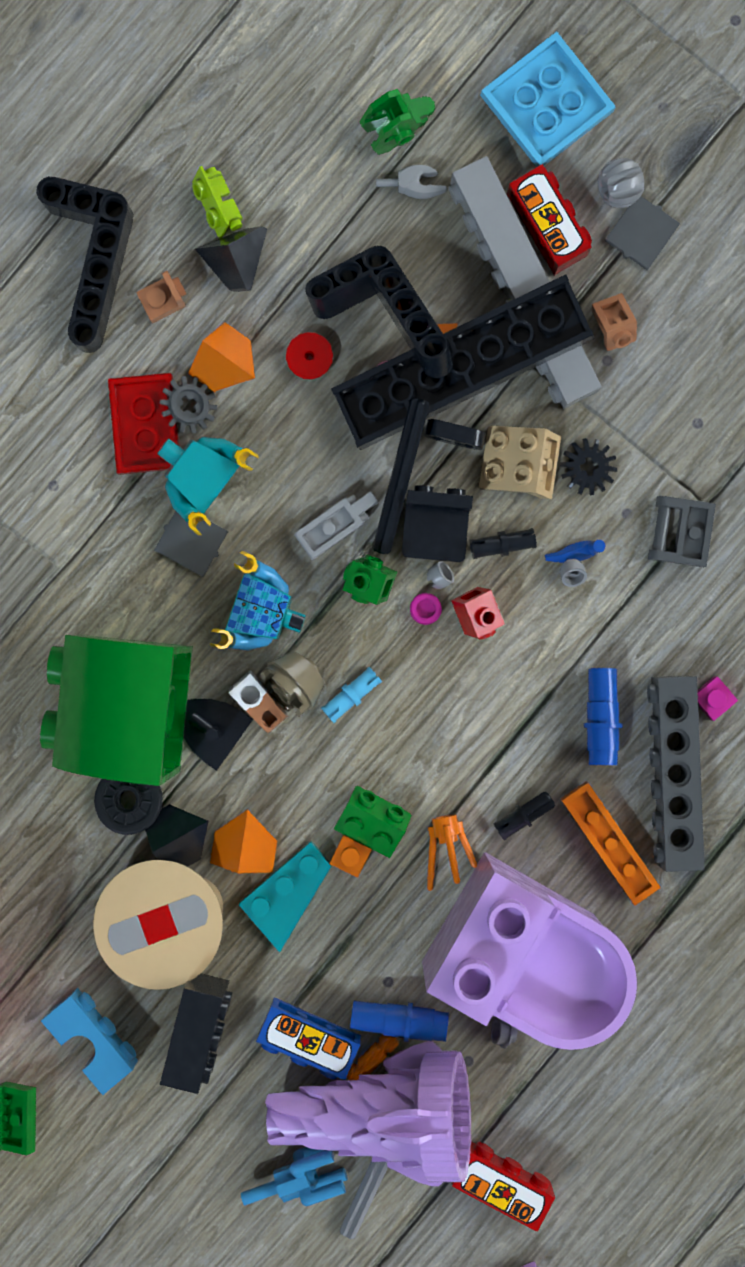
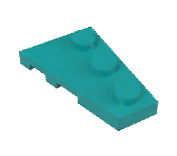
M312 841L306 844L238 904L279 953L332 866Z

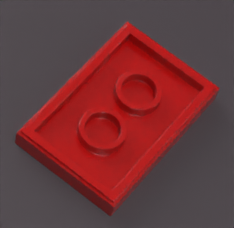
M171 373L108 379L116 473L118 475L166 471L170 468L171 464L160 457L157 452L168 438L179 446L177 422L172 427L169 426L173 416L163 417L162 412L169 410V407L160 404V399L169 400V397L162 392L163 389L166 388L171 392L173 391L170 383L173 380Z

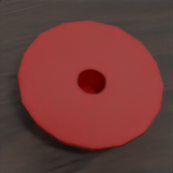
M306 332L299 334L291 340L287 347L286 361L288 367L293 374L302 379L312 380L319 378L328 372L332 364L333 352L331 345L325 337L318 333Z

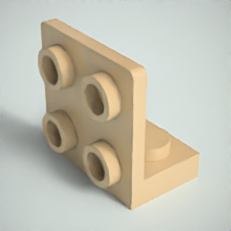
M489 426L479 487L484 490L521 492L542 499H552L561 436L545 428Z

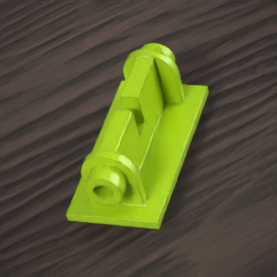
M200 166L192 181L195 197L201 200L204 206L209 226L215 230L220 239L228 227H230L231 231L240 229L243 226L241 223L243 217L233 198L226 201L221 199L230 194L221 171H217L215 167L204 170L203 166Z

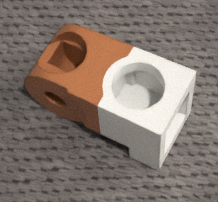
M251 670L229 688L228 693L267 733H270L288 717L284 709L271 696V693Z

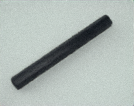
M412 398L410 400L376 531L373 550L380 554H389L391 552L427 416L429 402L420 398Z

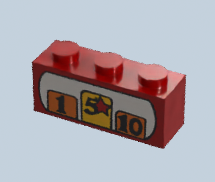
M542 164L509 183L506 195L555 276L587 257L592 248V239L588 230L584 226L580 227L574 217L576 213L572 203L568 199L564 200L560 194L556 176L552 171L547 172Z
M471 1142L469 1168L465 1181L451 1182L452 1187L538 1232L555 1200L554 1191L548 1178L538 1172L531 1174L523 1170L522 1165L510 1157L503 1159L497 1156L491 1147L482 1142L477 1144Z

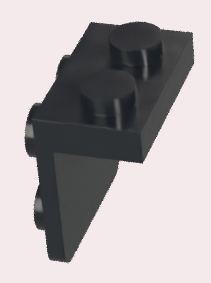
M415 485L414 490H408L402 543L403 556L406 558L462 562L466 554L469 512L472 509L473 496L466 495V490L447 488L446 493L434 492V487Z

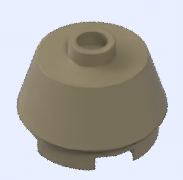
M297 652L289 653L268 662V667L260 676L263 682L266 683L269 680L272 684V696L287 711L295 708V713L298 717L306 710H312L325 685L315 663Z

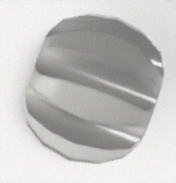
M628 158L613 159L603 167L598 175V190L603 201L614 208L629 207L636 203L644 192V176L637 163Z

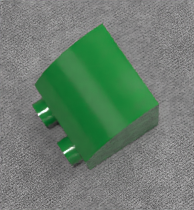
M65 635L64 647L53 646L47 662L48 683L60 685L58 711L47 710L45 712L40 731L41 747L54 750L52 767L89 777L160 786L178 774L181 769L193 646L88 635Z

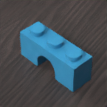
M76 988L52 1008L41 1022L61 1046L74 1036H84L93 1043L95 1056L87 1062L82 1071L99 1092L104 1095L133 1071L138 1059L131 1044L127 1041L123 1042L115 1033L116 1028L112 1021L107 1017H102L95 1009L96 1005L92 997Z

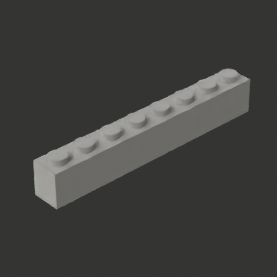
M485 156L453 172L451 186L448 187L450 195L456 205L461 204L465 212L463 220L466 228L470 233L475 232L479 243H477L479 254L483 261L489 260L493 272H491L493 282L498 290L503 289L508 299L505 301V304L549 283L550 281L488 157ZM582 345L536 367L541 376L546 375L550 386H548L549 394L555 404L560 403L562 409L597 393L602 387Z

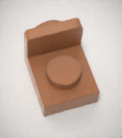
M168 271L162 273L163 279L136 292L152 324L186 307L182 296L187 293L179 278L172 279Z
M622 293L592 304V313L604 334V346L607 351L626 347L636 341L637 320Z

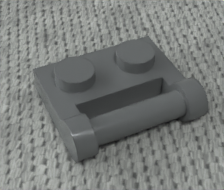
M657 496L656 507H658L653 548L649 550L648 560L707 567L716 504ZM671 509H678L680 512L674 552L665 551L670 513Z

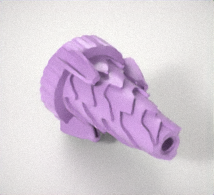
M427 1041L413 1045L391 1057L385 1058L383 1066L388 1074L359 1075V1080H334L326 1084V1086H299V1091L280 1092L267 1095L265 1101L267 1106L266 1126L268 1133L267 1141L270 1145H303L311 1149L339 1151L338 1156H372V1162H387L388 1168L429 1186H440L443 1182H464L465 1178H467L471 1145V1105L467 1069L461 1052L442 1051L433 1041Z

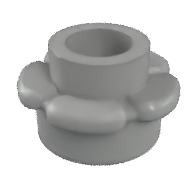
M496 1018L491 1028V1039L493 1044L500 1045L501 1048L506 1049L511 1043L516 1041L518 1030L503 1020Z

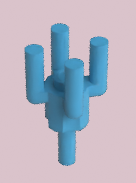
M304 1147L293 1153V1162L273 1171L274 1181L241 1192V1199L245 1206L278 1194L283 1203L300 1197L301 1203L304 1206H310L346 1193L343 1182L348 1180L347 1173L343 1167L318 1176L316 1168L335 1162L333 1152Z

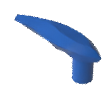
M602 540L580 541L570 544L558 552L546 554L545 560L564 563L568 559L583 561L597 553L603 552L606 545Z

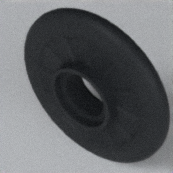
M107 779L100 780L94 796L95 810L100 821L111 831L122 835L137 834L149 828L159 816L163 801L160 786ZM128 790L132 791L136 796V803L130 809L124 808L121 804V796Z

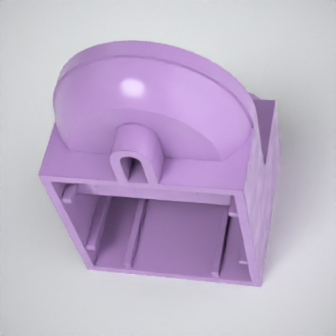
M486 852L483 853L477 867L471 874L422 960L427 993L487 1026L494 1015L539 1042L559 1049L574 1050L588 1048L608 1039L624 1024L632 1010L636 997L637 978L633 960L622 941L610 929L602 925L593 913Z

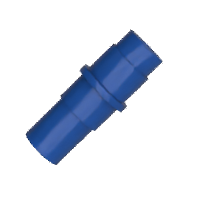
M616 668L588 669L587 723H584V728H587L589 765H618L619 728H623V723H619Z
M354 1000L350 1030L381 1033L384 1036L404 1038V1042H409V1039L446 1042L449 1012L415 1007L413 1003L409 1002L407 1006Z

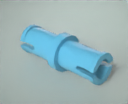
M368 667L349 685L345 683L341 687L342 691L325 706H322L321 709L335 723L352 706L361 704L360 699L382 681Z

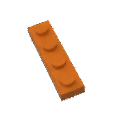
M587 781L560 799L634 906L661 888Z

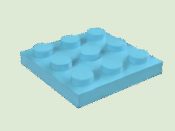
M557 31L482 89L480 94L536 167L548 164L613 113L616 108Z

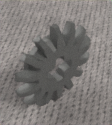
M182 376L180 386L177 385L175 380H172L170 383L173 391L171 392L166 388L162 391L169 397V400L160 399L161 405L169 407V410L162 412V416H173V419L169 422L171 427L177 421L180 422L179 432L184 433L186 425H189L192 434L197 433L196 424L204 430L207 426L203 420L213 421L215 418L208 414L209 410H217V405L209 404V400L215 398V394H205L204 391L208 388L206 384L201 388L197 387L198 378L196 377L193 378L191 384H187L186 376ZM185 397L187 400L194 399L196 401L193 407L195 413L191 414L189 410L185 412L181 410L180 407L183 405L181 398Z

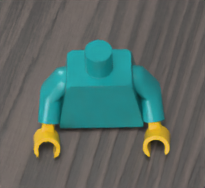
M201 437L196 442L190 440L184 449L168 438L157 452L160 457L171 464L164 476L168 479L165 484V490L172 508L188 522L191 530L197 535H202L196 529L200 521H205L211 526L210 520L204 513L239 466L252 471L253 468L245 463L246 458L253 455L259 459L258 454L250 449H242L226 439Z

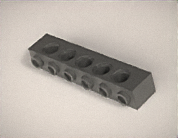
M697 676L651 677L652 684L647 686L648 702L653 705V716H649L648 728L650 735H654V748H650L649 756L651 767H655V780H651V795L653 799H656L657 811L652 813V825L654 831L658 832V843H655L653 846L654 860L666 872L705 870ZM675 700L679 707L678 712L675 716L668 717L665 707L669 701ZM677 732L680 742L676 748L669 749L667 737L671 733ZM678 764L681 768V775L678 779L670 781L668 770L671 766ZM680 796L682 807L677 812H671L669 809L670 801L674 797ZM676 829H682L684 833L683 839L677 844H672L670 840L672 832Z

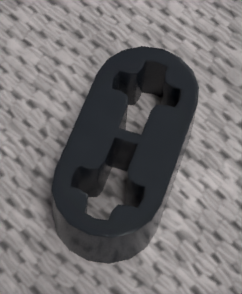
M427 419L424 436L448 444L482 450L486 433L454 423Z

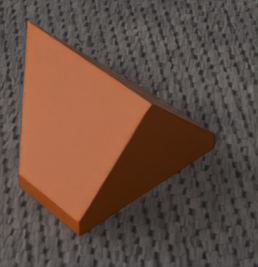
M224 322L202 340L188 374L193 378H198L201 384H206L208 389L214 393L218 390L255 379L251 340Z
M247 809L215 831L210 863L238 874L272 873L278 840Z

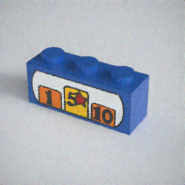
M274 997L256 1042L260 1043L261 1047L270 1053L278 1054V1052L290 1056L291 1061L303 1067L311 1065L320 1069L319 1072L327 1078L336 1080L338 1077L345 1080L360 1047L361 1035Z

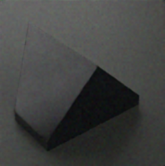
M263 226L246 228L195 248V250L230 291H251L267 228Z
M171 804L163 807L155 822L145 830L152 853L159 860L173 861L187 867L202 859L201 856L209 821Z

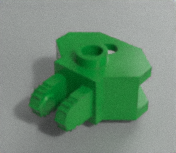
M398 89L386 92L371 103L361 118L360 124L367 133L376 130L379 137L371 144L373 150L378 155L390 152L396 146H402L410 142L415 136V131L419 127L424 126L428 121L427 116L429 117L435 111V102L427 96L411 99L408 93L402 94Z

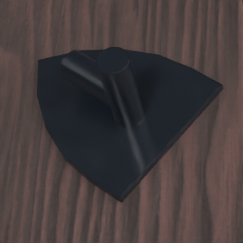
M214 699L187 700L183 738L191 750L203 762L217 771L253 719L226 702Z

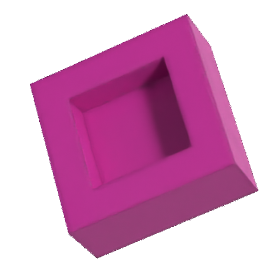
M714 676L698 689V706L711 721H715L738 701L718 676Z

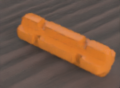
M382 1035L379 1038V1043L375 1042L358 1059V1064L354 1063L351 1066L347 1075L348 1080H359V1075L370 1074L387 1057V1052L391 1053L398 1046V1039Z

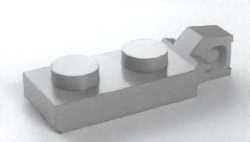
M371 491L359 500L354 495L349 498L345 497L297 531L294 536L313 561L363 526L364 522L370 519L366 512L379 502Z

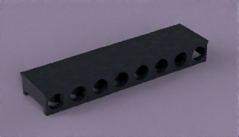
M567 274L444 333L453 361V368L446 376L441 378L428 376L413 352L409 350L331 388V391L336 397L355 439L357 448L363 450L403 431L412 398H420L429 402L426 419L594 340V334L572 290Z

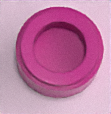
M430 593L417 595L410 604L411 617L422 625L434 623L442 612L439 599Z

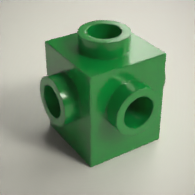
M366 555L365 558L352 560L347 565L343 574L345 584L342 590L352 594L351 598L359 603L369 604L371 602L378 605L388 600L397 571L383 566L384 562L381 559Z

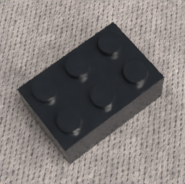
M201 973L193 980L187 981L183 989L160 1085L198 1094L202 1083H209L217 1058L215 1053L225 1023L219 1021L225 1020L233 992L227 991L230 980Z

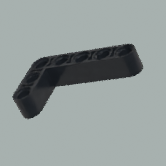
M48 176L38 183L36 189L38 199L53 215L94 225L68 326L69 339L81 351L92 353L101 347L104 340L134 214L122 194ZM55 191L61 192L57 200L48 201L50 194ZM92 199V203L88 208L79 209V205L83 200ZM114 207H123V211L119 216H110V212ZM106 238H116L112 247H102V243ZM108 268V273L104 278L94 279L95 272L98 269ZM99 298V307L92 311L87 310L88 302L91 299ZM85 329H92L91 338L88 341L80 342V333Z
M371 247L319 274L306 284V295L314 314L320 319L332 318L377 294L425 373L433 378H441L452 370L453 361L444 334L386 247Z

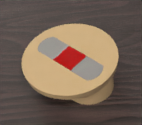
M151 860L132 865L117 874L107 884L97 902L93 930L100 955L116 975L138 987L159 990L181 986L201 974L217 953L223 929L222 896L212 882L183 864L166 860Z

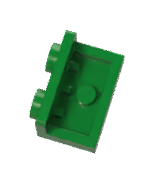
M355 786L349 801L336 822L334 830L390 858L404 836L412 815L402 807L380 798L372 791Z
M6 1081L0 1084V1151L4 1150L27 1156L35 1152L36 1087Z

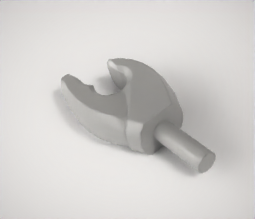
M426 165L405 167L398 171L397 178L376 179V187H398V193L415 199H429L447 191V187L444 185L434 186L429 184L425 186L420 183L419 180L421 178L434 177L438 174L435 169Z

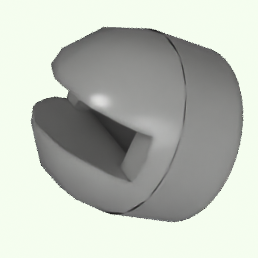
M577 559L566 560L560 568L562 583L568 587L579 586L587 579L585 567Z
M439 561L428 570L427 581H433L431 585L433 588L442 589L454 582V575L445 562Z

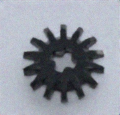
M587 438L583 439L582 448L574 442L571 445L575 452L571 453L565 450L563 455L570 459L569 462H560V467H568V472L561 474L562 479L571 477L572 481L567 487L571 489L575 484L579 485L577 494L582 495L584 488H589L590 496L594 495L595 486H598L601 492L606 490L603 481L606 480L611 484L614 481L608 475V472H617V467L609 466V462L616 460V456L606 457L605 453L610 447L606 445L602 450H599L600 440L595 439L593 447H589ZM585 458H591V462L598 465V469L593 470L592 476H587V472L580 469V465L586 461Z

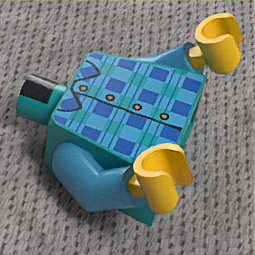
M241 551L240 553L247 557V563L242 567L234 563V567L243 572L244 575L226 629L215 628L211 631L220 633L221 641L218 644L210 643V646L218 649L228 647L249 651L269 646L273 639H279L283 627L300 633L306 615L289 609L293 597L288 595L289 586L275 569L256 560L253 555Z

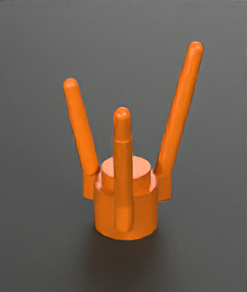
M456 814L432 818L433 826L428 827L430 837L427 873L428 891H432L434 886L437 838L439 839V844L446 843L451 872L455 884L460 883L453 843L458 841L457 835L473 868L477 867L473 851L464 832L463 822L458 821Z

